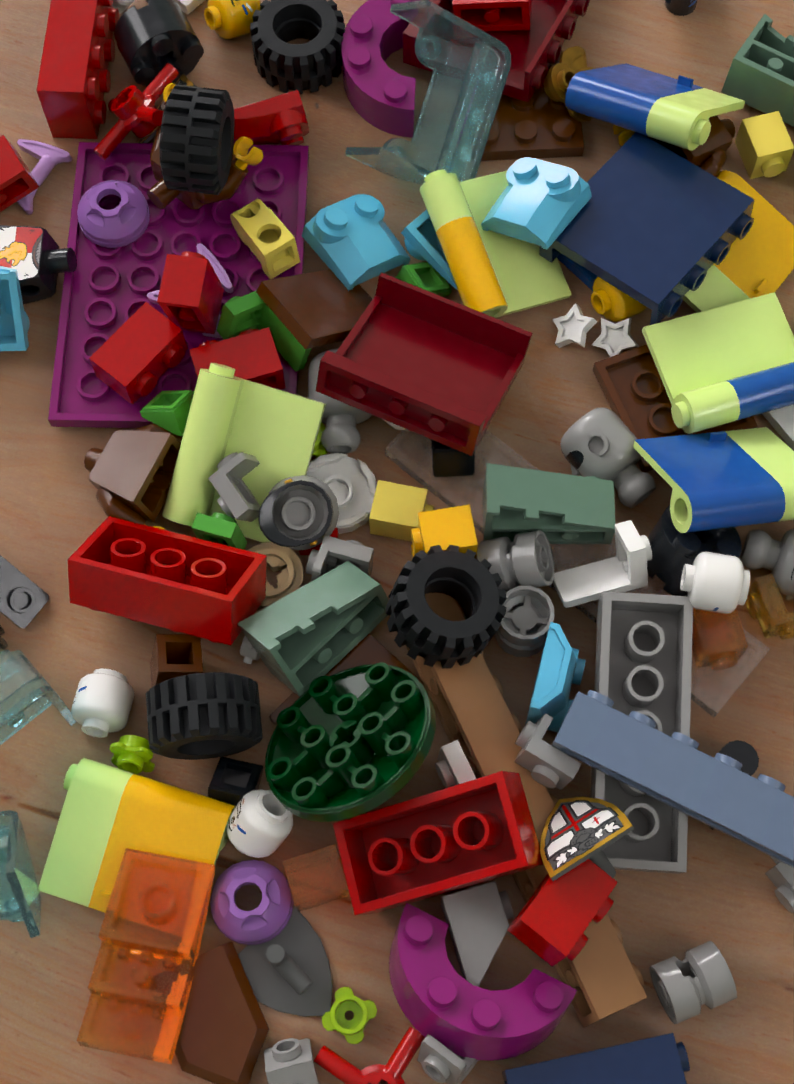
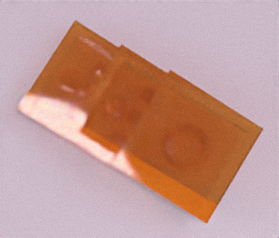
M128 848L125 849L98 935L102 943L88 985V990L91 993L76 1040L80 1046L172 1064L197 964L216 869L215 865Z

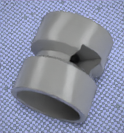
M542 530L516 534L514 542L508 537H500L481 541L478 546L477 560L482 562L486 559L492 565L489 572L491 574H499L502 582L498 589H504L506 593L519 585L542 587L551 585L553 582V554L549 540Z
M530 585L517 586L506 593L507 599L502 605L507 607L506 613L495 633V638L499 646L506 653L516 657H530L539 653L544 647L550 622H553L555 617L554 605L550 597L541 589Z
M712 941L687 950L682 961L673 956L649 967L651 980L657 996L669 1019L674 1024L701 1014V1006L703 1004L713 1009L737 998V990L731 971L720 950Z

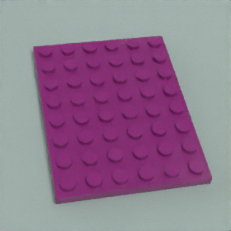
M79 142L67 248H72L76 254L77 267L74 272L64 273L48 415L51 427L139 428L152 423L143 418L140 411L161 391H195L197 376L189 349L196 348L209 340L221 341L224 340L223 338L204 336L201 332L183 330L188 348L184 358L176 367L168 368L158 379L152 392L147 396H141L133 405L96 377L89 358L145 302L167 317L161 306L150 302L147 297L149 292L160 290L167 254L181 255L184 251L197 253L196 246L201 243L216 257L225 269L233 286L232 293H228L225 290L223 292L220 315L224 304L229 299L235 296L242 297L254 292L262 281L270 280L262 270L260 261L238 236L230 219V215L233 212L245 207L257 198L260 199L295 237L300 263L273 279L304 273L305 240L302 237V233L306 225L309 146L252 145L248 153L255 146L262 150L263 159L257 165L247 166L249 172L232 198L205 204L199 209H190L178 198H175L162 210L147 195V191L157 183L150 162L153 143H120L110 156L103 160L93 151L100 142ZM107 180L126 181L136 186L147 200L150 210V221L142 236L136 241L118 248H107L92 243L85 237L78 222L77 209L81 197L92 186ZM113 194L106 195L99 201L98 205L102 209L111 210L120 204L121 198ZM277 351L283 368L286 388L281 390L297 395L299 371L296 372Z

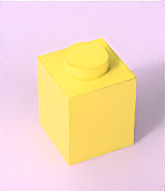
M779 111L742 119L735 144L749 178L774 177L786 171L794 152V145Z
M378 480L369 516L370 534L412 542L411 529L418 528V512L434 510L433 505L427 504L428 489Z

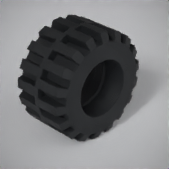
M264 0L260 4V10H255L252 16L253 23L250 25L254 60L261 78L266 77L267 84L272 87L279 85V91L285 93L290 89L298 90L299 94H303V90L309 89L311 93L319 91L318 86L323 85L327 87L332 84V77H339L342 73L343 33H345V23L341 10H337V4L333 0ZM295 39L311 40L304 44L287 43Z
M175 85L165 104L160 133V166L165 185L168 189L219 195L224 188L232 162L235 127L233 103L227 90Z
M440 545L431 546L427 554L423 550L416 553L412 561L408 560L401 570L386 605V614L390 615L387 625L389 632L397 631L398 634L394 641L399 648L406 645L410 649L407 655L415 660L417 655L425 658L424 665L433 667L436 661H441L442 668H452L456 661L462 666L469 663L473 656L477 657L483 652L500 627V622L505 617L507 608L502 606L507 599L506 591L498 589L502 580L498 573L491 574L489 572L492 565L486 559L479 562L474 558L476 552L468 549L464 554L459 552V546L449 545L446 551H443ZM443 593L451 596L463 608L466 620L450 621L438 616L429 607L425 594Z
M222 672L188 674L161 682L150 688L146 693L149 749L155 754L185 760L218 758L243 752L257 745L263 739L258 684L251 678Z

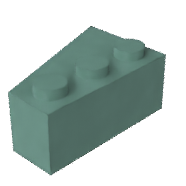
M764 14L733 58L721 92L744 100L745 104L766 114L779 111L783 122L794 127V37L792 35H789L787 38L782 36L771 27L773 20Z
M486 463L482 496L483 541L508 537L514 542L516 534L542 530L550 544H611L615 533L614 524H616L614 481L601 479L596 476L583 477Z
M346 561L237 624L268 670L300 697L309 690L313 680L326 675L388 616L386 614V605L389 599L380 583L351 562Z

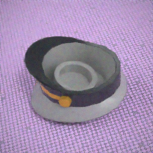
M305 475L289 477L277 483L263 501L258 515L259 525L266 538L274 544L294 550H307L321 544L325 535H331L337 525L339 508L337 498L330 487L316 477Z

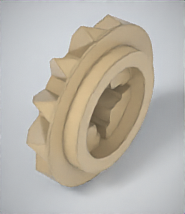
M264 542L247 550L267 555V567H270L273 572L282 571V573L276 576L277 588L274 589L273 585L270 586L269 582L266 581V598L261 606L265 608L300 588L304 579L303 566L300 558L291 548L279 546L273 542Z

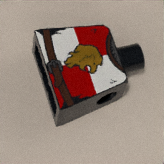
M0 225V266L17 269L23 304L52 297L56 293L58 273L74 272L76 270L77 259L72 248L60 249L59 245L44 228Z

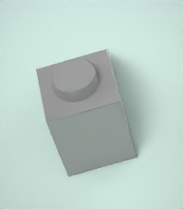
M495 881L441 897L442 910L446 923L449 924L448 930L462 976L469 983L479 987L509 927L507 919L514 918L513 909L506 890L498 892Z

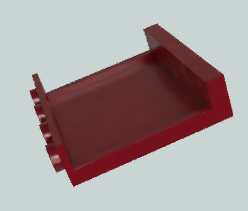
M424 0L403 32V63L529 102L536 88L541 89L543 87L550 64L558 62L565 39L570 40L572 38L577 18L579 16L583 17L586 14L590 0H532L531 30L456 33L452 6L453 0Z
M381 272L374 298L337 352L334 353L327 350L320 360L315 391L472 456L524 364L533 333Z

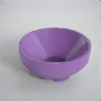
M107 180L100 182L88 189L78 204L77 215L81 231L92 243L102 247L118 248L136 241L145 232L150 221V210L147 200L136 186L126 181ZM113 194L121 198L120 204L111 210L102 209L98 205L99 201L106 195Z
M246 860L233 864L219 876L212 889L210 905L215 924L227 938L238 944L258 945L272 940L283 931L292 916L294 900L290 883L280 870L264 861ZM249 884L258 886L262 892L260 905L251 911L239 909L235 902L237 891Z

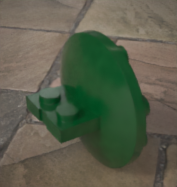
M384 662L356 666L331 676L324 675L316 678L310 684L309 690L301 695L290 707L282 710L277 717V726L269 741L265 757V774L268 785L275 797L288 811L310 821H340L368 813L399 792L412 779L426 759L436 729V714L432 699L415 676L404 669L388 665Z

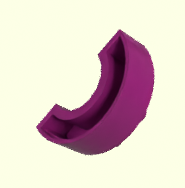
M368 0L352 15L345 27V33H343L342 68L344 89L355 111L368 123L393 135L414 138L416 78L398 74L390 69L385 61L393 52L403 48V32L420 8V0Z
M406 903L390 949L389 973L393 992L400 1008L411 1024L424 1037L428 1034L456 1055L475 1058L476 1060L493 1061L524 1054L537 1047L550 1036L577 992L576 989L535 968L524 982L510 989L490 991L472 985L456 972L447 957L445 937L449 924Z

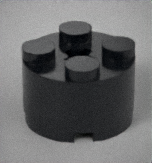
M146 0L148 5L138 10L134 5L120 17L114 29L117 47L136 83L147 87L164 66L170 63L179 72V75L172 82L175 84L182 74L187 76L203 56L204 49L185 13L178 3L173 0Z
M669 505L647 537L652 550V560L647 561V572L651 579L656 575L666 583L663 589L674 596H688L687 591L680 590L684 565H693L696 556L706 551L739 558L742 552L740 536L735 527L680 533L673 525Z

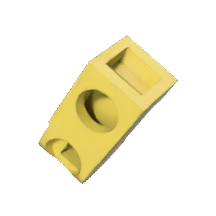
M257 198L230 215L238 236L260 261L262 270L270 280L300 263L295 237L260 199Z

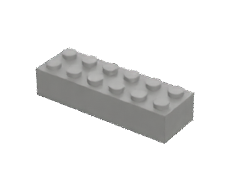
M603 591L598 601L594 691L613 700L612 708L628 716L631 711L648 716L657 723L655 729L669 736H672L673 732H678L690 737L693 606L689 601V596ZM591 767L590 798L602 799L616 805L635 828L603 849L614 869L673 874L687 872L688 815Z

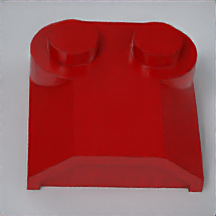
M298 90L234 109V144L237 139L245 136L253 140V145L269 143L300 145L304 143L303 136L309 133L306 114Z

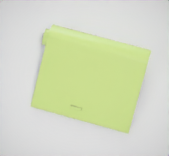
M210 363L209 369L201 368L162 516L170 521L192 526L197 512L212 516L214 512L226 514L217 501L221 496L208 478L218 470V463L232 453H247L255 456L260 464L246 474L242 480L260 506L270 490L281 480L294 476H306L326 403L234 376L236 369L222 364ZM234 518L244 537L262 543L271 542L261 531L259 518L252 522Z

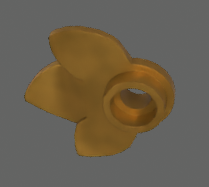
M573 46L565 49L560 55L559 63L549 69L543 84L546 94L553 101L564 102L566 106V91L573 76L580 71L595 69L587 67V57L584 48ZM567 108L570 116L577 121L589 122L592 120L590 116Z

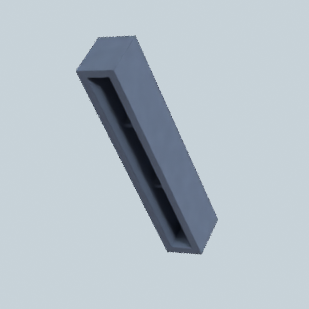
M589 690L587 695L578 691L552 746L568 756L794 868V797L784 792L786 786L783 783L763 774H759L756 779L740 771L742 764L727 755L716 753L715 757H711L697 750L699 743L694 739L678 732H673L672 736H669L655 729L657 723L646 715L631 711L628 716L612 708L614 701L601 693Z

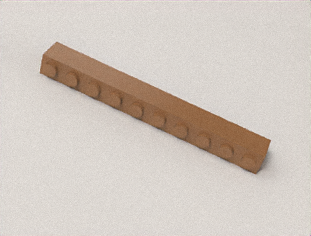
M443 593L425 594L429 607L438 616L450 621L466 620L463 608L451 596ZM484 650L479 656H473L469 663L462 666L456 661L452 668H442L441 661H436L433 667L424 665L425 658L417 655L416 659H412L426 691L432 699L450 742L459 741L476 779L500 771L520 774L540 846L545 823L558 801L553 794L548 792L545 786L532 778L529 770L514 762L521 750V747L515 744L522 731L521 724L514 714H510L503 699L502 685L499 679L491 674L484 660ZM544 865L512 874L525 903L548 873ZM608 914L597 924L593 920L584 931V934L589 939L574 960L570 961L566 957L555 965L562 982L577 990L572 1004L583 1028L647 998L643 989V976L638 967L630 962L622 945L623 937L620 928L614 920L609 918Z

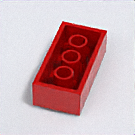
M51 0L36 91L53 138L98 139L100 124H105L106 103L103 99L104 93H109L111 88V75L108 65L109 62H114L115 42L112 37L115 26L120 19L118 8H113L112 6L113 0Z
M108 516L67 559L70 603L87 607L94 611H102L125 617L132 621L159 626L173 632H181L208 639L214 643H223L231 646L242 631L237 623L253 615L266 598L267 555Z
M500 771L333 823L355 916L379 913L406 905V903L410 904L544 865L520 774L515 772Z

